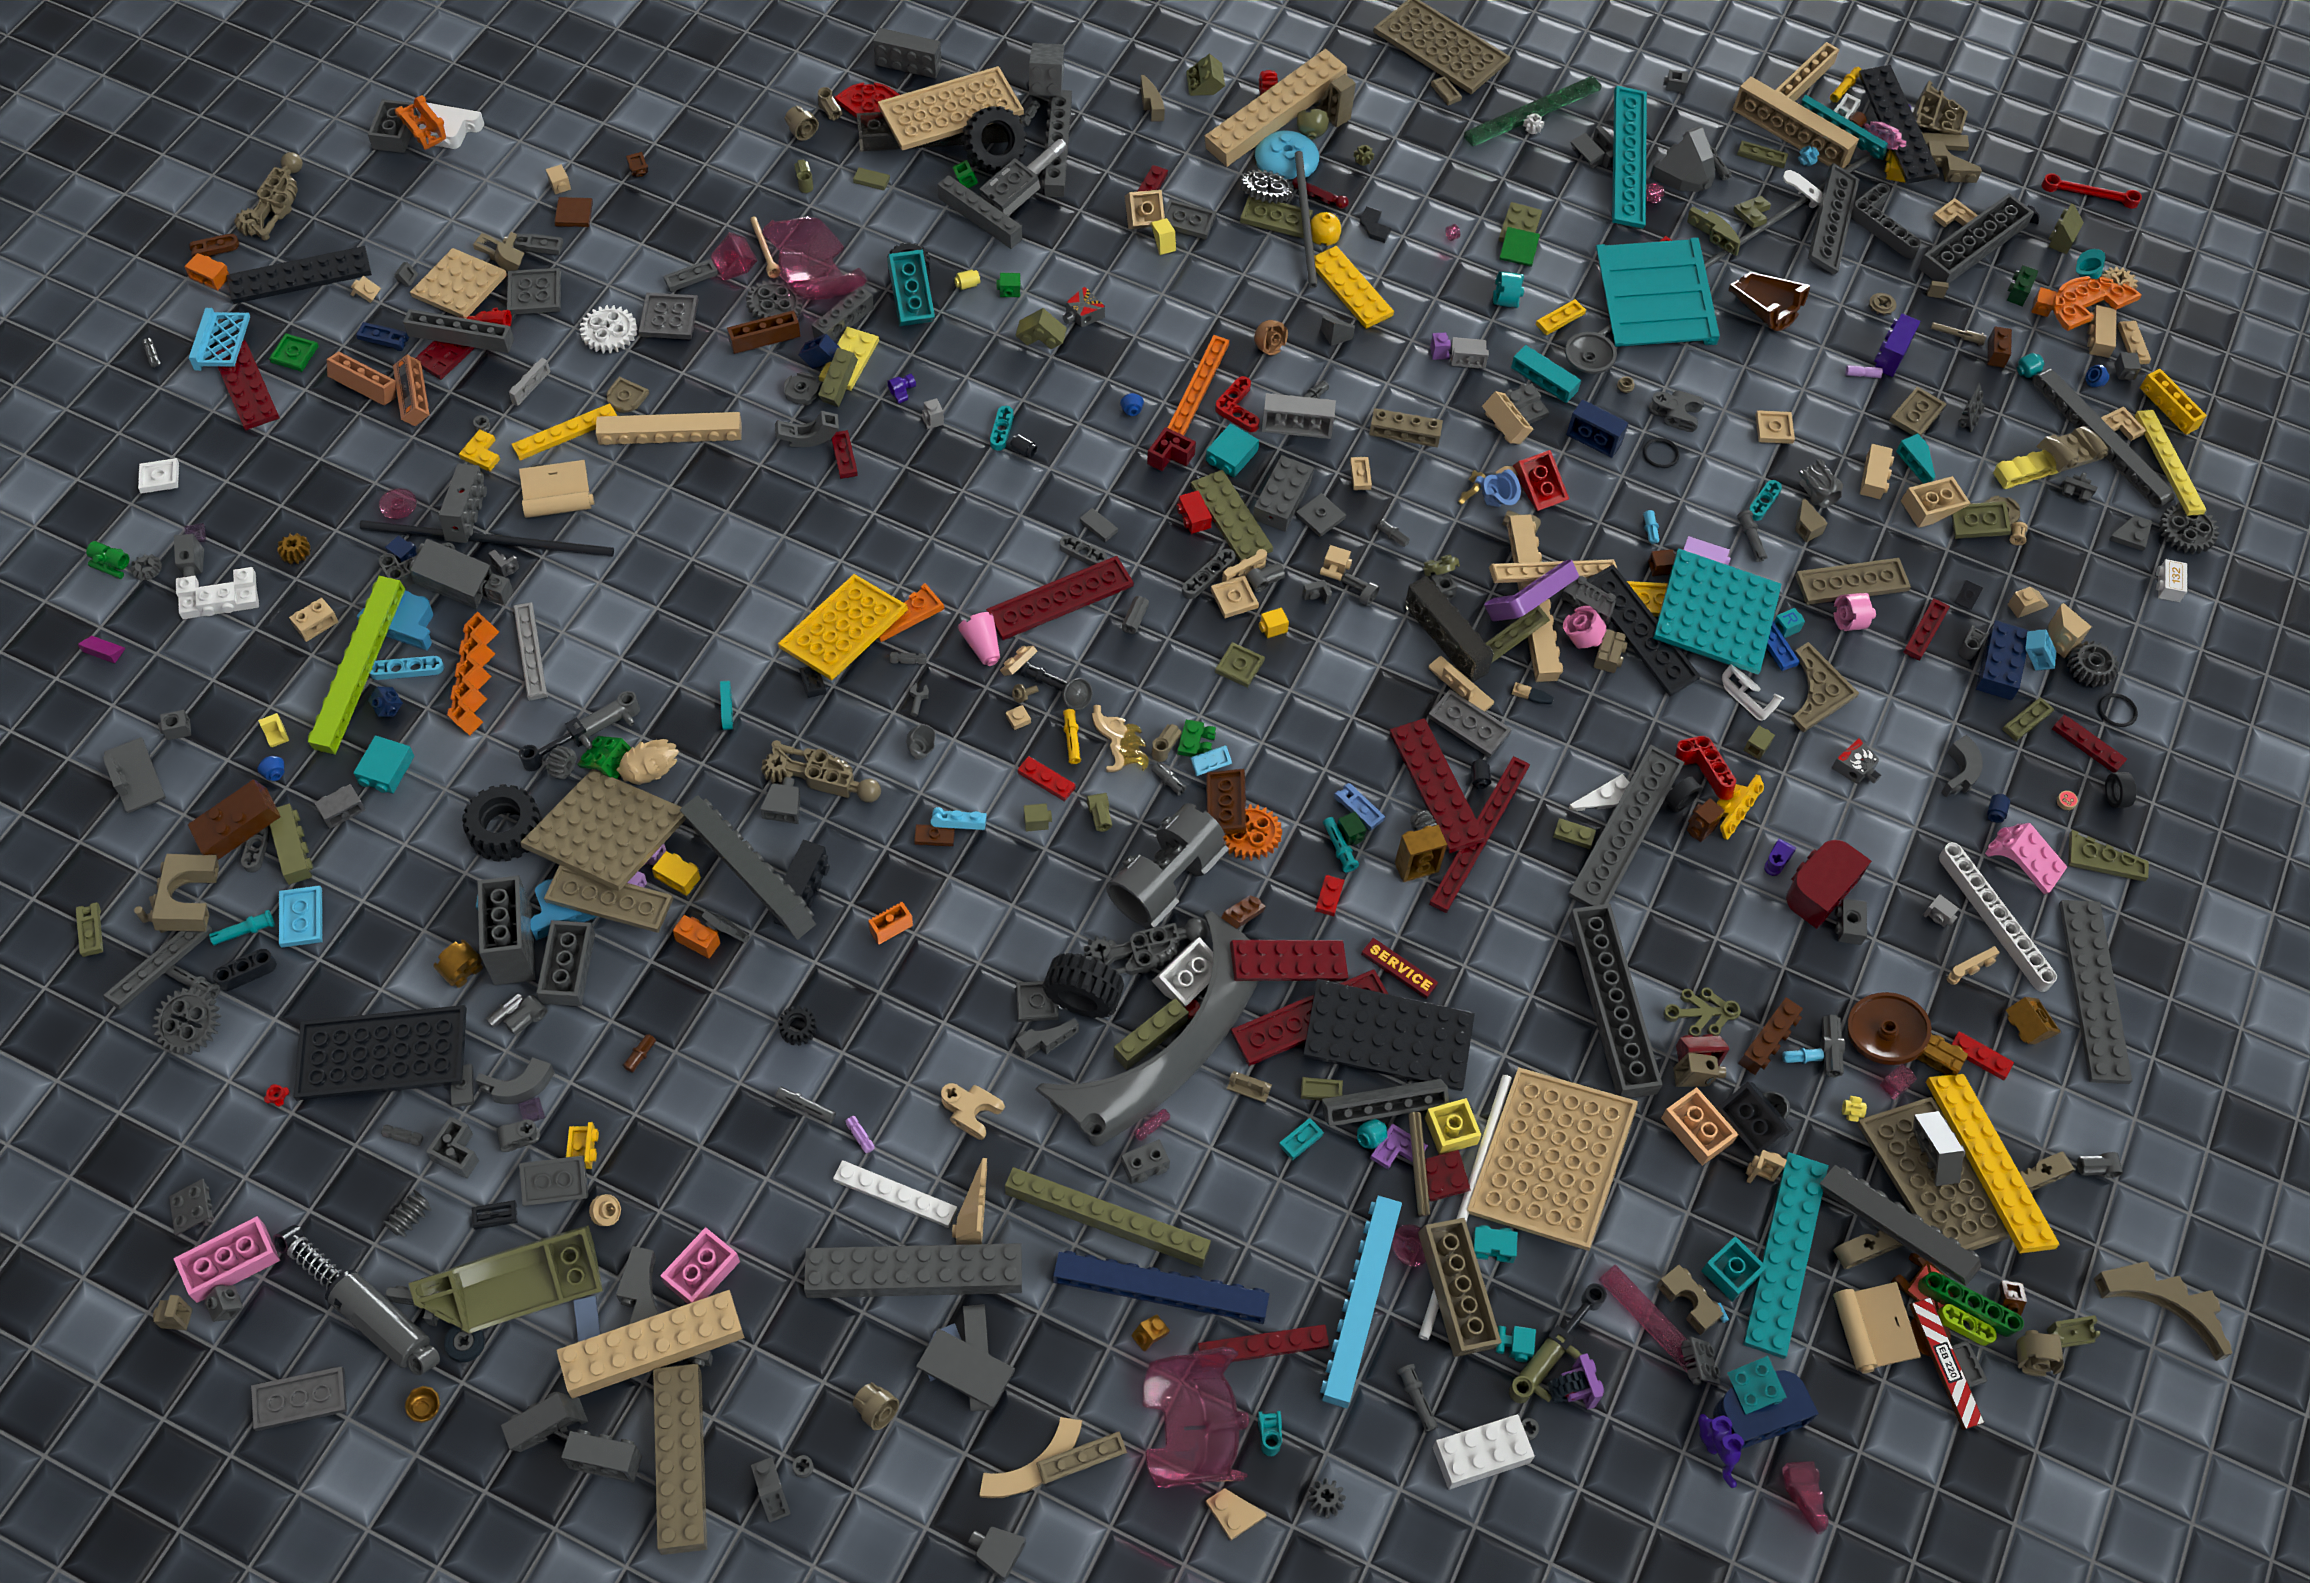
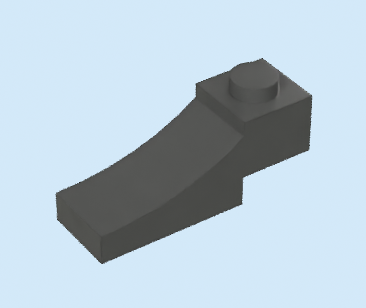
M1073 1018L1060 1026L1048 1030L1034 1031L1031 1028L1027 1032L1023 1031L1015 1039V1048L1024 1059H1027L1041 1048L1048 1054L1079 1032V1023Z

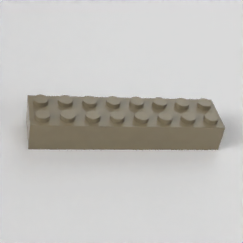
M698 1364L653 1369L657 1547L661 1555L707 1550L701 1369Z

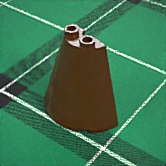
M1749 272L1742 276L1740 280L1731 283L1728 291L1735 295L1771 329L1781 331L1789 327L1798 317L1799 313L1797 311L1800 309V306L1805 305L1810 285Z

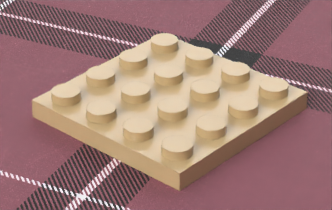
M452 248L410 291V294L413 298L466 319L507 276V272L502 268Z

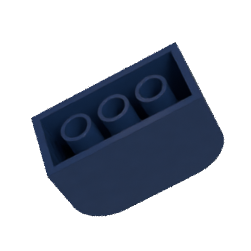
M1786 1370L1775 1371L1787 1398L1782 1399V1402L1774 1405L1773 1403L1747 1415L1743 1410L1734 1387L1730 1388L1716 1404L1713 1411V1419L1723 1415L1730 1418L1732 1434H1738L1744 1440V1445L1741 1449L1807 1426L1819 1413L1803 1381L1796 1374Z

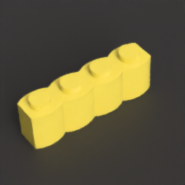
M2046 450L2031 452L2027 456H2017L2012 461H2001L1996 465L1993 472L2003 489H2009L2018 484H2025L2032 480L2059 473L2056 470L2054 457Z

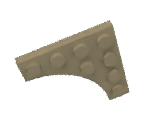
M1809 642L1794 652L1805 671L1808 681L1806 702L1791 718L1803 733L1859 695V692Z

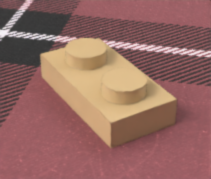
M1351 457L1350 466L1353 490H1371L1372 483L1368 457Z
M1022 646L1016 651L1017 655L1004 662L1005 666L1000 671L1004 676L1013 675L1038 651L1034 646Z

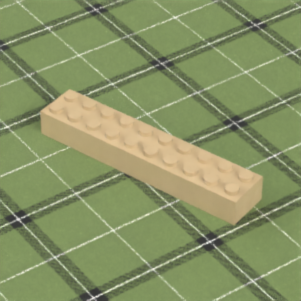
M1324 49L1205 135L1206 149L1228 167L1257 146L1265 137L1276 132L1297 117L1299 112L1308 109L1323 98L1325 91L1332 81L1344 74L1347 75V66L1327 49Z

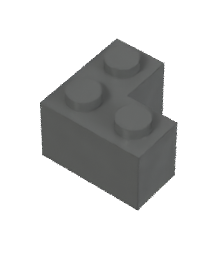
M450 1116L427 1149L428 1156L433 1162L465 1178L469 1177L479 1162L475 1152L465 1147L473 1136L470 1127Z

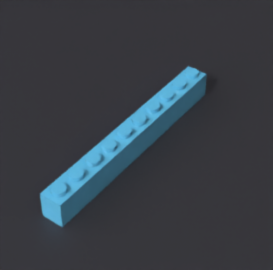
M1377 1196L1376 1202H1371L1368 1214H1372L1371 1221L1366 1220L1363 1231L1367 1236L1365 1241L1361 1240L1358 1252L1362 1253L1360 1260L1356 1259L1353 1268L1356 1277L1355 1280L1350 1279L1347 1290L1351 1292L1350 1299H1345L1342 1309L1346 1314L1344 1320H1339L1337 1332H1340L1339 1340L1334 1339L1331 1352H1334L1335 1355L1333 1360L1329 1359L1326 1372L1329 1373L1328 1381L1323 1380L1320 1393L1324 1394L1322 1399L1324 1402L1344 1408L1349 1406L1402 1202L1382 1196Z

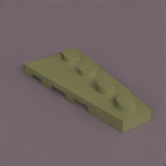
M2071 830L2069 833L2068 866L2144 882L2148 879V861L2127 852L2121 853L2116 851L2113 846L2108 844L2104 846L2095 842L2096 839L2089 836L2085 838L2078 835L2079 832Z

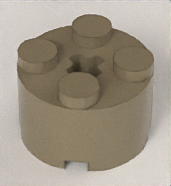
M2028 1330L2025 1332V1336L2020 1337L2016 1341L2018 1368H2022L2023 1373L2032 1376H2046V1372L2053 1371L2054 1375L2064 1369L2062 1343L2058 1334H2041L2036 1330Z

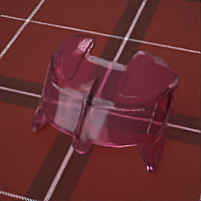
M803 217L782 221L772 220L764 227L762 234L779 250L780 277L800 296L812 300L831 299L834 296L851 293L866 283L867 277L860 268L843 275L835 265L833 258L844 249V246L820 219Z
M1220 1347L1196 1351L1189 1355H1174L1150 1363L1143 1384V1406L1159 1409L1164 1412L1166 1446L1164 1448L1146 1450L1148 1472L1157 1487L1173 1488L1203 1482L1244 1481V1478L1248 1477L1247 1473L1231 1468L1239 1448V1431L1245 1429L1249 1423L1247 1412L1237 1411L1232 1388L1223 1375L1231 1361L1238 1356V1352L1235 1349ZM1206 1425V1428L1202 1430H1184V1427Z

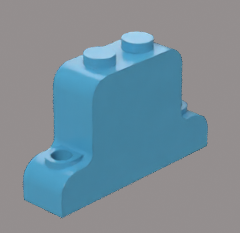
M405 590L386 636L427 651L432 644L429 636L430 630L426 628L433 617L429 600L426 597H419ZM363 608L359 612V614L357 615V620L359 619V616L363 614L365 608Z
M551 879L543 881L535 888V894L542 909L540 914L531 918V930L536 940L548 936L551 920L586 922L598 916L546 903L544 897L552 882Z

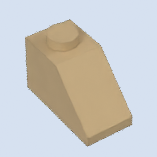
M2028 587L2015 592L2008 606L2016 617L2020 618L2048 607V603L2039 591Z

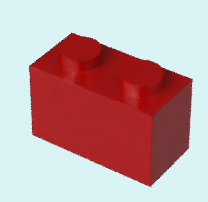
M1199 490L1179 496V501L1176 505L1179 514H1182L1184 526L1189 529L1190 533L1193 534L1210 529L1212 516Z

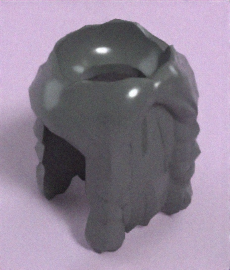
M1817 459V465L1813 464V466L1807 467L1806 470L1802 469L1799 471L1800 477L1803 478L1799 483L1807 494L1811 496L1812 505L1827 508L1842 498L1843 483L1834 477L1824 460Z

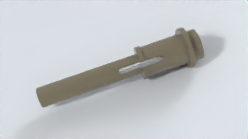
M1934 322L1931 325V329L1962 337L1963 340L1977 343L1978 346L1984 345L1987 337L1984 333L1980 334L1969 330L1963 331Z

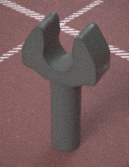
M917 683L910 689V696L914 697L910 714L913 717L918 716L921 700L929 698L927 685L924 686L923 691L920 693L917 692Z

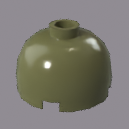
M1311 109V112H1306V110H1302L1297 115L1298 130L1309 139H1316L1322 136L1328 129L1329 116L1327 117L1325 111Z

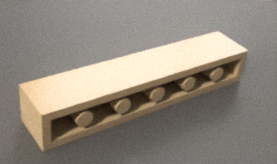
M1826 42L1775 91L1795 102L1834 65L1840 49Z

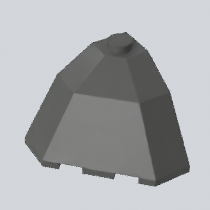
M1698 126L1688 130L1678 145L1675 143L1666 152L1667 155L1662 160H1657L1653 164L1650 174L1652 179L1679 191L1699 192L1712 186L1715 177L1714 156L1703 127Z

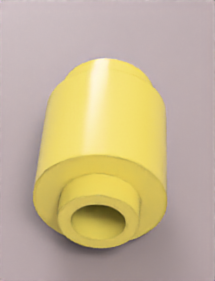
M968 270L957 273L954 282L957 288L959 287L960 290H964L980 284V276L977 270Z

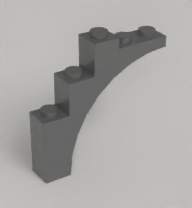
M632 1246L616 1293L622 1305L627 1307L635 1305L629 1324L659 1314L652 1291L653 1270L656 1261L655 1253L653 1250ZM706 1351L683 1360L691 1362V1364H698L699 1367L703 1368L704 1365L711 1366L713 1356L710 1351Z

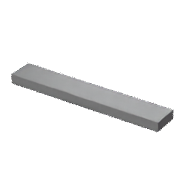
M530 602L514 605L527 698L529 701L546 698L548 696L533 604Z

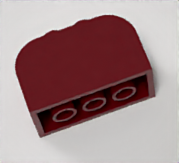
M1830 840L1825 842L1818 850L1814 849L1807 857L1808 860L1806 862L1803 861L1797 868V872L1791 878L1793 883L1787 891L1786 900L1790 909L1816 929L1859 882L1872 862L1854 847L1841 840Z

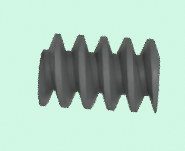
M413 1190L415 1196H407L409 1203L401 1202L403 1210L396 1207L394 1211L397 1216L390 1214L388 1216L390 1222L383 1221V1224L397 1236L406 1237L404 1229L412 1231L413 1228L410 1223L418 1224L417 1216L424 1218V1209L431 1211L429 1202L416 1190Z

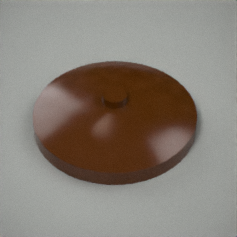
M1881 992L1868 995L1858 1001L1849 1014L1847 1031L1852 1045L1864 1057L1880 1064L1900 1065L1917 1059L1924 1053L1931 1038V1022L1925 1010L1917 1002L1901 994Z

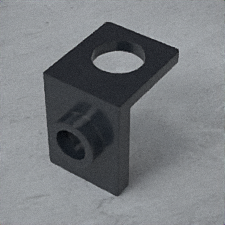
M1965 580L1955 602L1972 609L1983 587Z

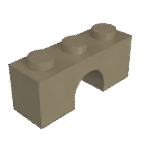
M1680 1264L1661 1278L1656 1285L1670 1302L1681 1296L1688 1298L1692 1302L1693 1311L1690 1312L1686 1320L1699 1335H1702L1719 1321L1724 1314L1719 1304L1707 1296L1706 1290L1692 1279L1690 1272L1682 1268Z

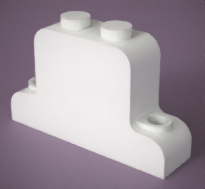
M427 103L437 117H441L444 120L446 139L435 146L457 149L461 146L467 132H479L484 126L481 112ZM416 109L417 114H418V117L420 118V117H421V114H420V112ZM420 124L419 126L420 129H424L426 127L424 124ZM431 132V136L439 138L437 133Z

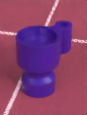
M911 373L905 375L904 378L895 377L887 381L890 393L895 397L898 404L908 400L906 388L916 387L915 378Z

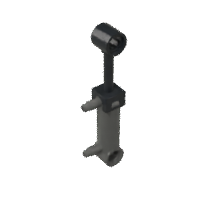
M632 691L622 692L616 701L585 718L578 720L576 717L565 723L568 733L540 749H537L534 745L523 746L519 750V757L524 768L527 771L538 770L542 766L543 755L551 752L558 745L561 746L572 739L578 747L584 745L587 749H591L592 744L589 737L621 719H624L629 726H633L634 721L632 717L640 712V706L635 693Z

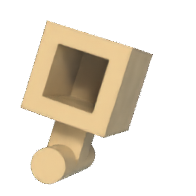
M1330 545L1320 574L1341 581L1346 569L1349 570L1351 567V551Z

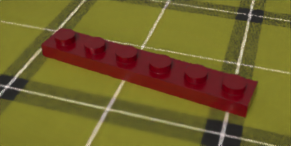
M1325 1324L1198 1343L1201 1367L1329 1348Z

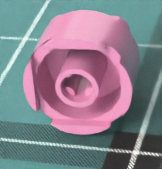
M1868 593L1840 595L1834 603V607L1837 606V612H1834V619L1836 625L1841 630L1866 629L1870 626L1872 619L1876 617V611L1872 608Z
M1591 606L1578 607L1574 610V614L1568 615L1565 618L1563 629L1576 648L1596 647L1602 643V638L1606 632V624Z

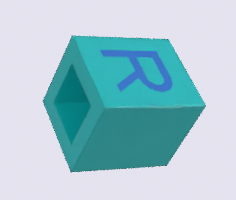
M1793 608L1777 615L1774 623L1783 637L1786 638L1800 632L1805 620Z

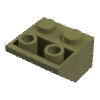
M1210 53L1186 71L1188 89L1191 96L1214 95L1225 87L1222 63Z
M2072 203L2068 209L2065 208L2060 216L2062 219H2059L2054 227L2057 231L2053 230L2049 237L2051 242L2048 247L2066 255L2084 223L2075 205Z

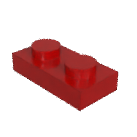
M1329 875L1325 876L1316 912L1330 916L1335 915L1345 880Z

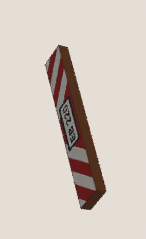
M1931 1297L1909 1304L1962 1430L1985 1423Z

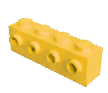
M2161 369L2148 374L2140 386V389L2185 435L2198 429L2207 416Z

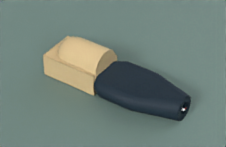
M1515 682L1512 695L1525 699L1529 698V700L1537 703L1552 704L1554 699L1553 696L1543 690Z

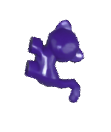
M1701 1414L1698 1418L1701 1441L1707 1447L1709 1453L1715 1455L1718 1452L1719 1457L1725 1464L1722 1468L1723 1478L1731 1488H1735L1737 1482L1733 1479L1731 1471H1733L1734 1466L1740 1460L1744 1440L1740 1435L1732 1434L1730 1418L1723 1415L1715 1419H1709L1706 1415Z

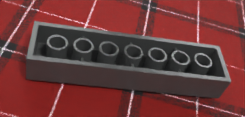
M2008 193L1924 254L1918 268L1934 281L1949 284L2027 227L2034 212Z

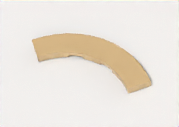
M1060 1417L1059 1426L1051 1443L1039 1457L1028 1465L1006 1473H983L980 1497L1005 1498L1022 1492L1025 1493L1041 1485L1043 1482L1036 1463L1073 1449L1080 1434L1082 1420Z

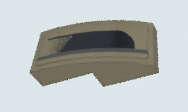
M481 233L473 244L474 249L489 254L490 259L496 261L494 253L498 240Z

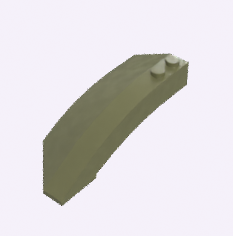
M589 1225L483 1257L408 1283L414 1305L422 1309L424 1308L438 1318L460 1327L468 1334L532 1312L603 1291L595 1246Z

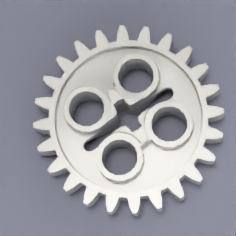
M606 305L605 309L599 307V311L593 309V314L587 313L588 318H583L584 323H580L582 341H584L585 345H589V349L595 348V352H598L600 349L602 353H605L606 350L612 353L613 349L618 352L620 347L625 349V344L630 346V341H634V336L637 335V325L632 313L628 314L627 309L622 311V307L615 309V305L611 309H609L608 305Z

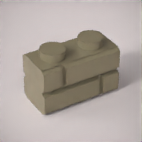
M1606 629L1602 643L1599 645L1594 668L1604 669L1610 673H1615L1617 667L1621 668L1624 657L1620 655L1621 652L1625 653L1628 644L1624 642L1625 634L1615 633L1612 630Z

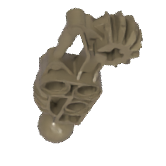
M294 152L284 154L281 158L282 168L274 167L258 189L259 203L255 209L247 208V210H241V213L236 214L234 222L239 233L244 234V236L250 235L251 237L257 234L262 240H268L270 238L269 233L277 220L283 219L286 214L291 212V205L296 198L298 189L297 182L290 174L299 172L303 166L302 159L298 154ZM269 212H274L275 215L264 228V219Z
M776 740L772 742L773 753L767 754L766 759L762 761V773L765 779L771 780L773 784L776 781L782 784L785 777L791 778L796 776L806 780L807 786L811 789L849 798L850 793L854 792L864 802H874L881 794V787L876 780L864 779L861 782L854 781L852 767L846 761H841L839 757L834 758L833 755L828 754L824 749L814 750L807 748L803 751L783 745L780 741ZM785 753L803 756L806 763L791 760Z

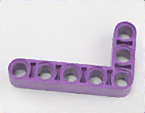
M1572 559L1566 560L1515 595L1493 598L1487 601L1484 606L1492 621L1519 618L1576 580L1579 574Z

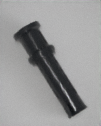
M1030 661L1025 663L1021 676H1027L1034 679L1036 683L1043 682L1055 689L1063 690L1067 681L1046 672L1047 670L1044 667L1039 668L1032 665Z

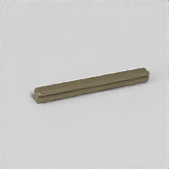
M1411 1112L1409 1114L1417 1210L1419 1216L1430 1215L1421 1114L1420 1112Z

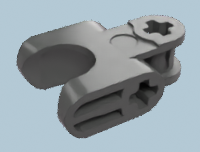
M1659 391L1654 393L1652 402L1649 405V411L1653 415L1664 417V421L1668 426L1693 432L1698 427V420L1695 416L1688 414L1687 411L1699 412L1704 407V400L1699 396L1683 391H1675L1672 395Z

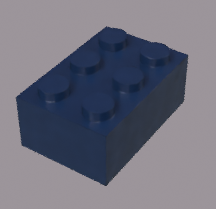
M1582 399L1572 413L1566 435L1613 458L1622 445L1629 423Z

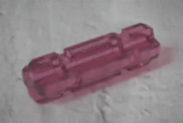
M1162 1109L1158 1112V1115H1154L1142 1127L1137 1128L1134 1131L1136 1138L1140 1141L1145 1139L1147 1134L1150 1135L1162 1125V1122L1165 1123L1170 1119L1169 1112L1166 1109Z

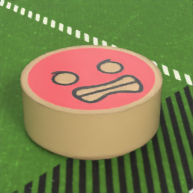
M2063 791L2057 797L2058 806L2064 810H2072L2078 803L2077 796L2071 791Z

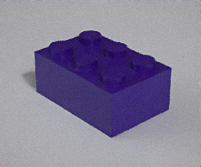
M1901 313L1899 319L1895 318L1891 326L1893 331H1888L1885 337L1887 342L1883 341L1879 349L1881 353L1878 352L1874 360L1876 362L1875 368H1882V373L1891 377L1894 376L1921 321Z

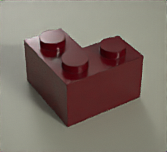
M1165 427L1148 450L1147 464L1161 471L1164 470L1170 460L1187 466L1195 455L1196 441Z

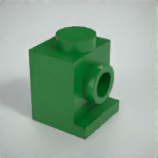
M968 160L953 167L957 179L962 185L970 188L978 184Z

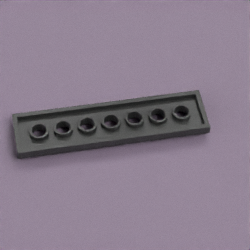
M1835 163L1829 166L1808 254L1810 261L1833 275L1839 271L1859 178Z

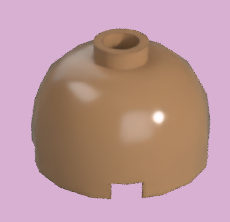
M1266 320L1255 331V344L1265 354L1276 355L1281 351L1278 349L1282 345L1285 346L1287 342L1288 330L1279 321Z

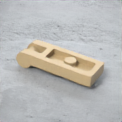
M1259 549L1256 555L1249 559H1243L1233 567H1228L1223 571L1222 582L1242 576L1246 577L1252 569L1264 568L1267 552L1264 549Z
M1994 946L1955 966L1947 976V981L1955 985L1963 976L1977 973L1980 967L1984 965L1985 967L1991 966L1996 962L1995 958L2000 952Z

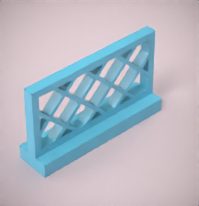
M205 308L189 355L193 369L201 371L203 366L234 367L250 320V314L214 312L213 308ZM218 319H227L220 324L218 323ZM238 319H243V321L239 322L238 324L234 322ZM229 324L233 325L231 328L227 330L224 329V327H226ZM219 330L222 331V333L216 336L213 335L215 332ZM238 330V334L234 335L233 337L230 335L234 331ZM226 336L229 337V339H227L224 342L219 341L220 339ZM215 342H217V343L219 344V345L213 347L212 349L209 347L210 345H212V344L215 343ZM234 342V343H235V346H233V347H231V348H229V349L226 347V346H228L229 344H231V343ZM221 349L225 350L219 355L216 354V352ZM210 355L214 356V358L210 360H205V358L209 357ZM228 355L231 356L230 360H222Z

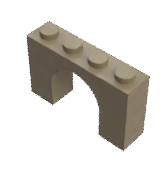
M166 854L165 861L161 862L160 871L162 875L161 878L157 879L158 892L153 896L154 910L150 911V922H153L155 930L206 932L209 920L207 904L182 903L175 901L171 896L178 887L187 883H216L219 872L217 855Z

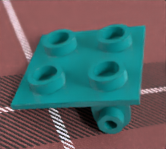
M1765 1356L1727 1373L1746 1415L1773 1403L1774 1405L1782 1402V1399L1787 1398L1769 1356Z

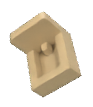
M363 276L360 281L357 279L351 286L353 291L350 295L354 297L357 293L371 303L381 288Z

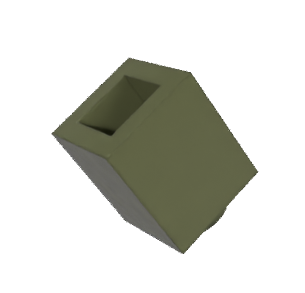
M1758 726L1748 740L1744 751L1760 760L1771 745L1775 735L1768 729Z
M1047 803L1023 805L1026 832L1049 830V822H1052L1051 810L1047 811Z

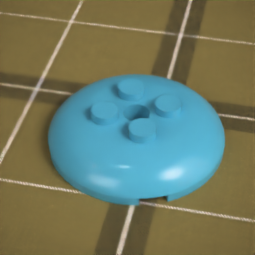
M1283 130L1268 135L1256 146L1255 159L1261 171H1272L1273 174L1279 173V176H1284V179H1294L1297 177L1295 152L1302 151L1306 178L1316 170L1319 163V152L1314 142L1305 135L1295 131Z

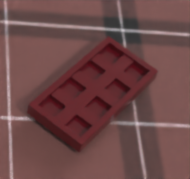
M433 341L415 359L421 361L423 370L442 380L475 347Z

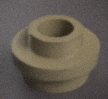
M1628 376L1622 377L1617 383V388L1624 393L1633 391L1635 386L1633 379Z

